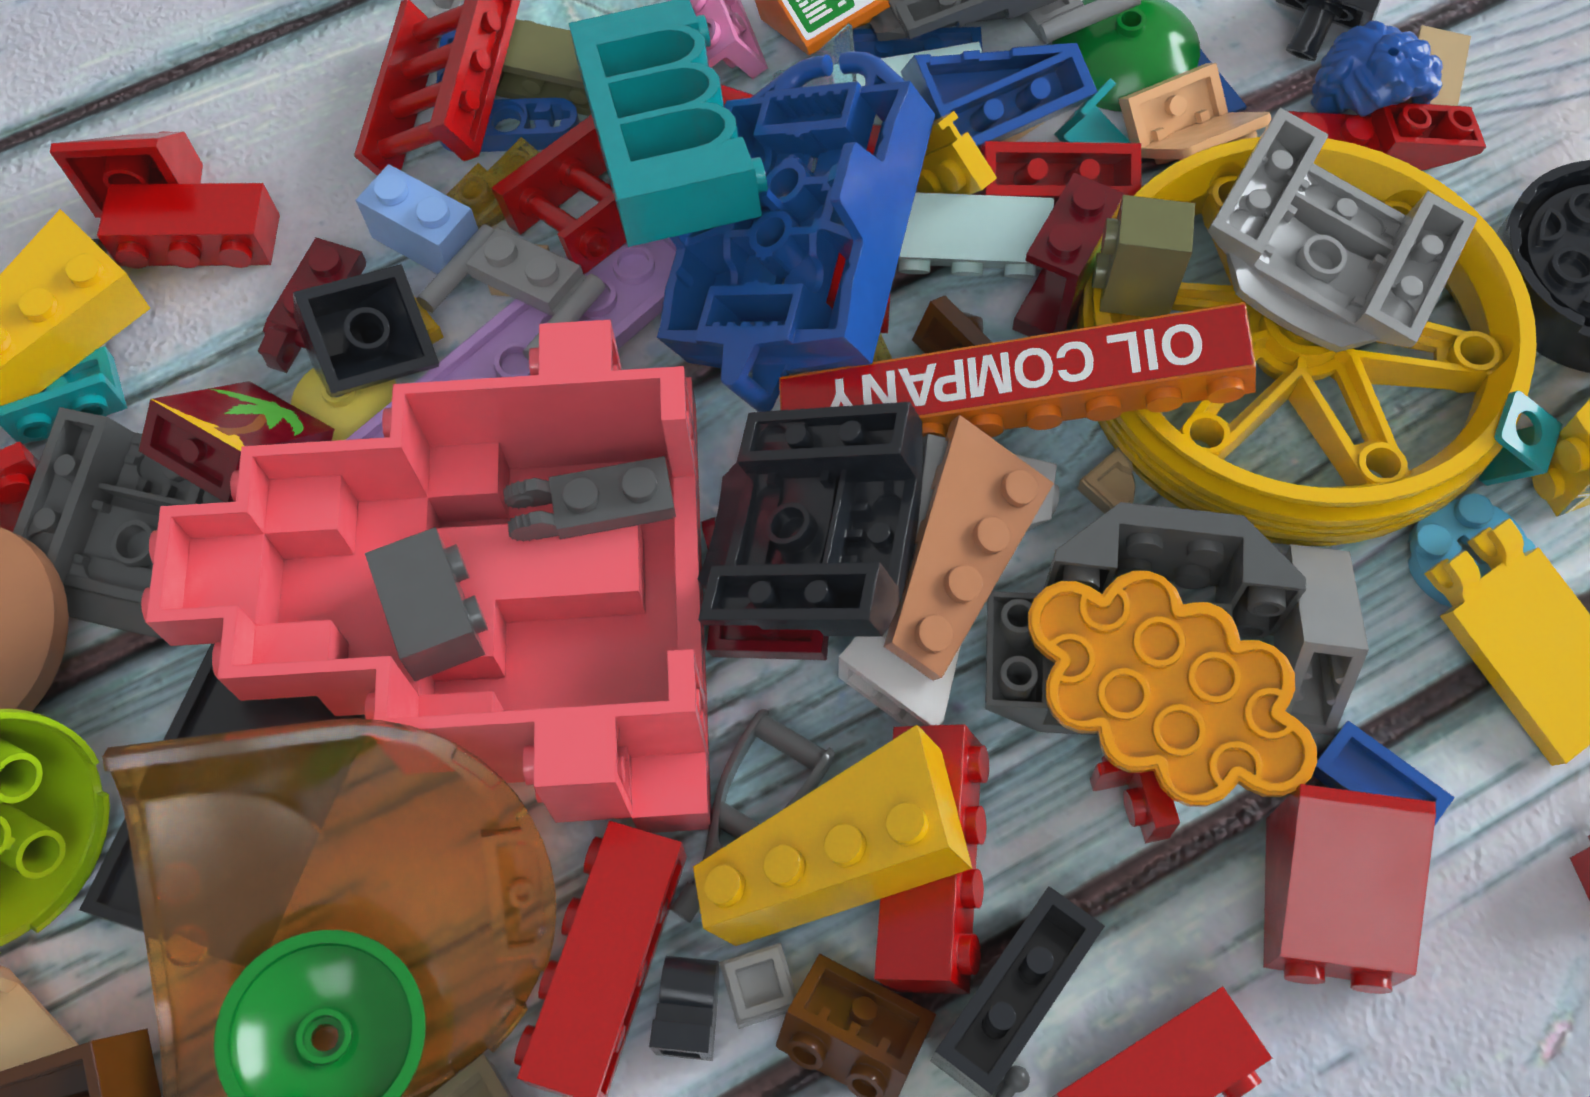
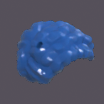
M1369 21L1364 26H1356L1347 32H1342L1334 40V45L1330 47L1327 55L1321 60V68L1318 70L1315 78L1316 83L1312 86V99L1310 103L1317 113L1341 114L1351 109L1361 117L1367 116L1377 109L1402 103L1410 97L1411 103L1430 104V101L1438 96L1443 86L1441 81L1443 64L1437 55H1430L1431 48L1429 42L1419 40L1413 32H1401L1398 28L1385 26L1382 22Z

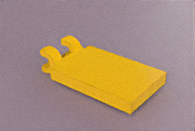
M1509 518L1493 529L1491 527L1483 529L1467 541L1472 550L1491 568L1482 577L1477 564L1467 550L1459 553L1451 560L1446 558L1440 561L1424 574L1452 605L1450 609L1440 615L1441 619L1552 766L1567 764L1590 745V614L1539 547L1523 553V537Z

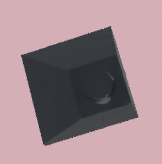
M402 264L293 292L294 318L312 366L330 397L439 367L438 358Z

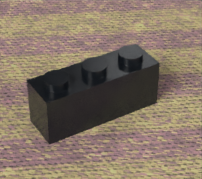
M1048 886L937 1047L930 1061L976 1097H991L1105 925Z

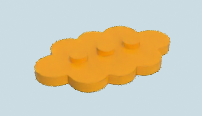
M1131 571L1118 576L1105 589L1103 594L1077 581H1060L1045 587L1034 598L1028 612V633L1034 647L1047 659L1055 663L1046 681V702L1050 712L1067 729L1077 733H1097L1102 752L1114 767L1129 773L1154 771L1160 788L1172 800L1189 807H1206L1219 802L1237 784L1262 797H1282L1296 791L1300 784H1306L1311 779L1317 764L1316 743L1310 731L1297 718L1285 711L1295 692V673L1288 658L1275 646L1260 640L1240 641L1238 629L1233 618L1222 607L1209 602L1183 604L1176 587L1165 577L1151 571Z

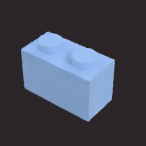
M390 164L381 171L356 199V203L373 239L436 274L448 264L478 231L470 207Z

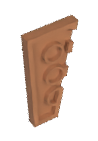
M961 415L950 422L945 439L948 441L942 463L937 466L931 489L934 491L926 518L920 522L915 541L917 548L883 646L932 681L943 677L1054 484Z

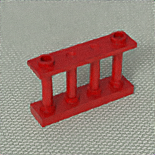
M410 0L401 1L354 157L377 176L388 164L402 170L407 152L438 141L445 144L463 161L479 157L520 0H465L464 4L431 18H428ZM456 30L452 43L437 48L440 36ZM445 68L442 81L426 87L429 74ZM434 107L430 122L414 127L417 114Z
M592 114L491 187L506 222L511 229L521 235L538 221L542 220L559 232L557 235L568 260L580 265L584 275L627 242L612 187L599 178L607 169ZM582 191L599 203L576 219L559 206L577 192Z

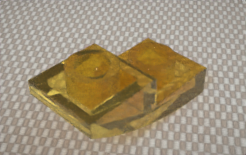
M520 137L488 171L477 163L446 195L472 209L478 229L483 224L492 227L505 220V217L491 187L539 152Z

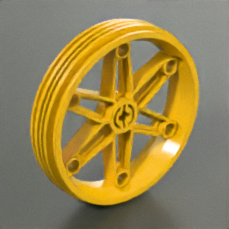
M1260 137L1220 144L1184 158L1153 177L1134 196L1195 203V216L1202 214L1204 226L1209 229ZM1327 138L1314 164L1402 214L1407 215L1424 194L1430 191L1477 218L1476 224L1444 286L1459 306L1471 331H1463L1427 321L1417 343L1409 349L1434 353L1433 360L1355 350L1354 348L1336 353L1281 327L1246 303L1255 363L1275 381L1230 424L1217 416L1226 403H1212L1209 400L1201 401L1180 430H1177L1161 412H1151L1148 409L1122 412L1115 419L1098 421L1115 449L1119 447L1130 459L1133 471L1146 484L1181 509L1244 515L1271 543L1287 545L1332 546L1365 541L1384 536L1419 522L1447 506L1466 491L1503 448L1502 445L1496 442L1494 435L1508 394L1521 391L1528 396L1536 356L1535 318L1530 296L1521 272L1506 246L1479 213L1450 188L1429 174L1402 160L1354 143ZM1213 238L1212 240L1231 285L1181 282L1171 310L1185 312L1244 302L1235 294L1227 256ZM1093 273L1091 274L1081 298L1077 329L1148 318L1100 312L1101 288H1092ZM1330 376L1337 382L1362 436L1363 443L1354 445L1314 381ZM1371 384L1448 389L1458 393L1475 392V396L1467 420L1459 435L1437 455L1409 470L1406 457L1397 446ZM1289 400L1343 479L1345 486L1314 487L1282 482L1252 473L1224 459L1279 407ZM1520 413V414L1518 415L1517 420H1516V425H1517V423H1518V421H1519L1520 416H1521L1522 413ZM1193 440L1205 442L1211 448L1201 447ZM1369 470L1377 472L1382 478L1375 476Z

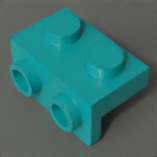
M105 346L98 348L40 393L0 406V426L16 442L20 441L22 444L49 437L60 407L105 417L127 409L114 357Z

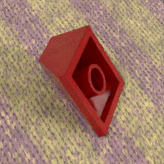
M184 131L128 134L51 143V155L95 218H100L102 215L109 184L201 183L203 163Z

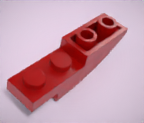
M1399 103L1377 109L1371 116L1367 115L1364 117L1351 114L1288 111L1327 133L1329 139L1354 143L1383 152L1421 171L1481 154L1487 147L1472 107Z

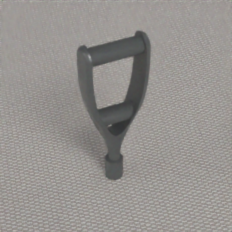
M759 710L734 747L720 777L713 802L711 824L708 828L703 860L723 848L720 845L721 829L737 839L759 825L753 819L725 803L734 776L756 737L813 770L785 808L817 788L834 760V750L830 747L827 750L819 747L769 717L768 710ZM695 878L692 883H686L670 908L672 912L691 923L700 909Z

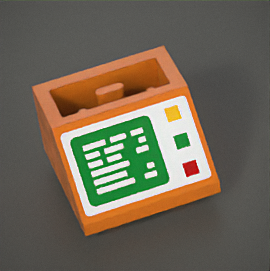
M755 0L761 20L807 55L828 48L834 40L856 27L866 25L874 16L890 7L889 0Z

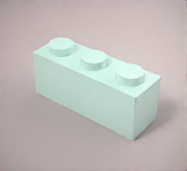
M916 192L898 260V272L928 274L930 273V266L951 267L952 275L981 276L983 275V268L1004 269V277L1035 278L1036 270H1042L1043 268L1025 261V258L1054 207V198Z

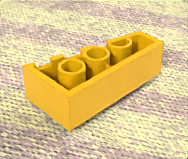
M61 209L57 211L0 274V406L40 393L151 309L127 273Z
M918 725L910 728L693 866L703 929L734 946L973 869L941 749Z

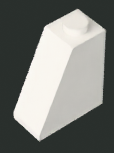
M888 629L883 637L856 636L839 656V678L903 726L944 724L961 646L943 677L934 681L883 647Z

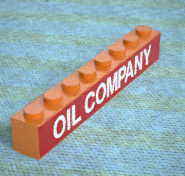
M1246 302L877 361L869 365L846 366L779 377L780 410L911 402L922 421L923 437L927 434L946 438L950 422L961 415L992 438L1002 434L1007 429L1028 426L1035 430H1047L1059 426L1062 421L1088 418L1092 421H1108L1119 417L1122 412L1142 409L1158 413L1168 412L1179 408L1183 403L1209 400L1212 403L1219 404L1229 403L1242 398L1245 394L1256 393V363Z

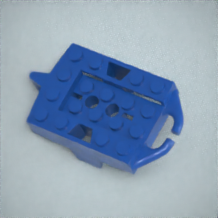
M842 52L839 57L841 72L843 74H861L865 78V86H861L858 81L802 87L813 79L832 74V59L828 54L803 59L789 67L751 98L727 100L724 108L729 109L736 118L738 137H743L751 159L760 157L764 166L768 191L759 193L762 216L670 237L676 246V254L665 288L661 323L657 338L688 363L721 368V382L757 412L771 411L780 394L779 377L789 376V374L846 366L869 365L873 362L935 113L911 81H905L882 59L868 52ZM877 114L882 124L874 154L872 155L867 151V146ZM814 158H818L816 168L813 174L811 172ZM840 253L846 260L832 309L826 303Z

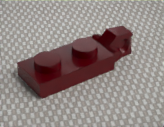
M315 237L268 315L263 327L265 336L258 348V353L262 355L269 368L287 373L301 348L306 349L294 318L293 292L361 275L366 267V259L362 251Z

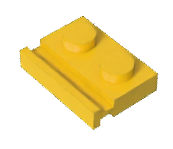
M955 111L933 122L917 185L920 193L971 195L982 191L997 179L969 133L966 132L960 135L953 124L958 119Z

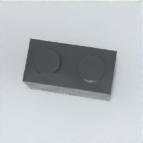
M436 527L365 553L399 659L415 682L485 655L478 633L488 630L487 623L476 596L465 599L460 581L470 577L457 544L446 548Z

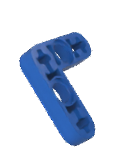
M456 30L443 35L439 47L452 43ZM445 68L437 71L436 83L442 81ZM557 97L496 99L493 102L480 152L543 150L579 124L577 109L571 101ZM511 118L520 121L519 126L512 131L502 132L495 129L496 125L504 119ZM530 120H534L535 128H531ZM556 120H561L560 126L553 127ZM439 141L445 149L451 151L445 144Z

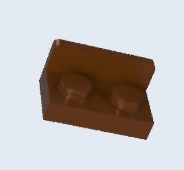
M819 953L786 1012L776 1047L788 1054L799 1066L809 1070H818L846 1085L857 1097H899L936 1014Z

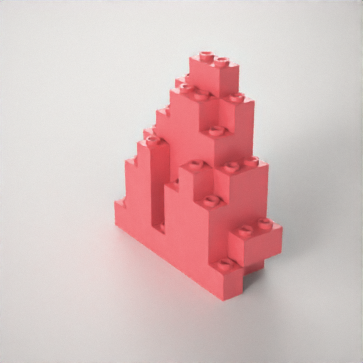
M611 319L539 324V347L529 349L530 376L393 384L392 407L385 408L382 415L384 438L241 446L239 470L233 471L230 481L233 502L160 506L158 528L152 531L149 538V554L153 568L150 587L145 588L142 594L141 608L144 620L170 646L215 643L212 651L214 674L240 701L317 696L334 716L365 715L368 730L376 735L386 751H389L406 771L481 766L493 784L525 782L526 785H534L537 802L544 803L555 823L632 818L637 829L650 833L708 830L711 824V786L705 628L698 620L703 602V586L697 579L702 569L697 416L692 377L685 376L684 366L622 370ZM665 456L676 517H673V519L565 539L554 536L523 542L509 537L508 521H511L510 518L535 511L553 514L554 511L552 504L536 507L529 506L520 509L512 508L511 506L507 507L503 493L506 485H511V483H516L517 481L523 482L526 479L532 478L549 481V477ZM436 527L446 548L457 544L470 578L460 581V585L465 599L476 596L487 623L488 630L478 633L485 655L415 682L399 659L365 553Z

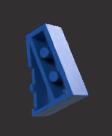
M1077 43L1014 47L1009 51L980 53V50L963 51L961 54L943 56L920 54L914 55L900 71L903 79L912 82L935 113L934 120L955 111L958 119L953 124L960 135L968 132L977 147L985 141H1003L1077 108L1098 93Z

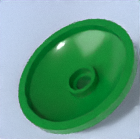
M1082 0V2H1083L1084 5L1096 1V0ZM1141 0V4L1052 41V45L1078 44L1097 90L1110 78L1116 83L1096 106L1122 112L1119 98L1196 68L1200 58V41L1193 24L1181 10L1166 0Z
M342 930L312 931L287 938L273 945L255 958L241 972L228 991L218 1015L214 1035V1056L218 1076L228 1097H401L418 1069L425 1045L426 1017L420 990L406 965L390 949L367 936ZM324 1027L336 1029L338 1031V1041L332 1049L328 1051L315 1049L313 1039L320 1029Z

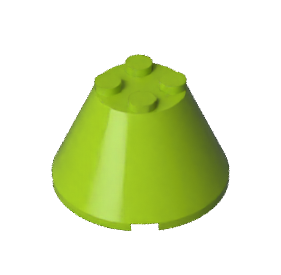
M0 709V947L17 939L31 929L39 933L55 920L74 900L88 880L101 854L107 834L110 812L109 794L102 791L100 775L96 764L100 762L89 745L77 733L58 721L42 714L19 709Z

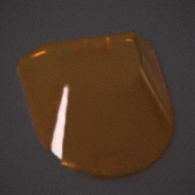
M352 718L108 747L102 756L104 771H110L118 789L130 839L157 1016L163 1097H228L220 1082L214 1056L216 1022L224 999L241 972L255 958L273 945L302 933L319 930H342L367 936L390 949L406 965L414 977L420 990L425 1010V1045L418 1069L401 1097H429L487 1049L494 1053L512 1033L528 1010L526 1001L537 983L541 971L544 972L549 963L554 942L556 890L551 863L542 836L531 814L518 795L497 772L460 745L435 733L410 725L384 720ZM332 1027L320 1029L313 1039L315 1049L319 1051L332 1049L338 1041V1031Z

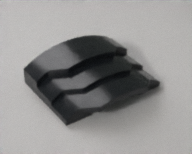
M911 402L748 413L737 462L722 477L721 494L714 531L703 567L697 578L705 589L698 619L703 625H758L761 629L819 630L824 636L883 637L896 613L905 588L912 561L920 513L923 433L922 421Z

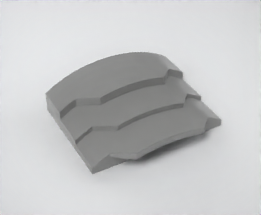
M1280 107L1264 130L1207 231L1227 256L1235 294L1249 306L1281 327L1336 353L1376 341L1412 348L1417 343L1476 224L1477 218L1430 191L1424 194L1407 215L1393 209L1314 164L1329 135Z

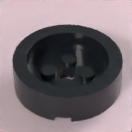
M1590 160L1557 167L1532 182L1522 193L1496 234L1510 252L1521 272L1529 293L1535 318L1536 352L1568 368L1590 373Z

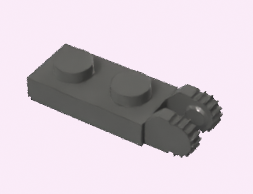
M665 456L549 477V481L538 478L526 479L523 482L517 481L516 483H511V485H506V488L503 489L504 501L507 507L511 506L512 508L520 509L529 506L553 505L554 514L535 511L510 518L511 521H508L509 537L516 539V541L521 540L524 542L526 540L531 541L532 539L538 540L554 536L565 539L669 520L676 517Z

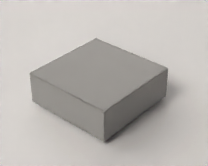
M781 943L719 962L738 1029L786 1014L796 996V991Z

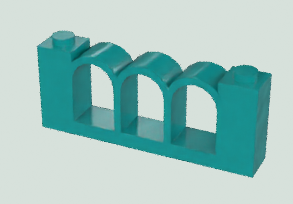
M671 0L568 23L579 71L628 247L761 217L759 193L768 191L764 166L760 157L751 159L743 137H738L736 118L729 109L724 108L720 77L714 69L709 67L706 47L711 46L707 21L704 15H695L690 0Z

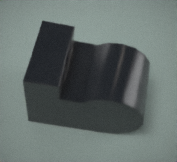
M666 956L661 975L659 1003H657L655 1019L652 1021L649 1048L655 1055L713 1061L719 989V961Z

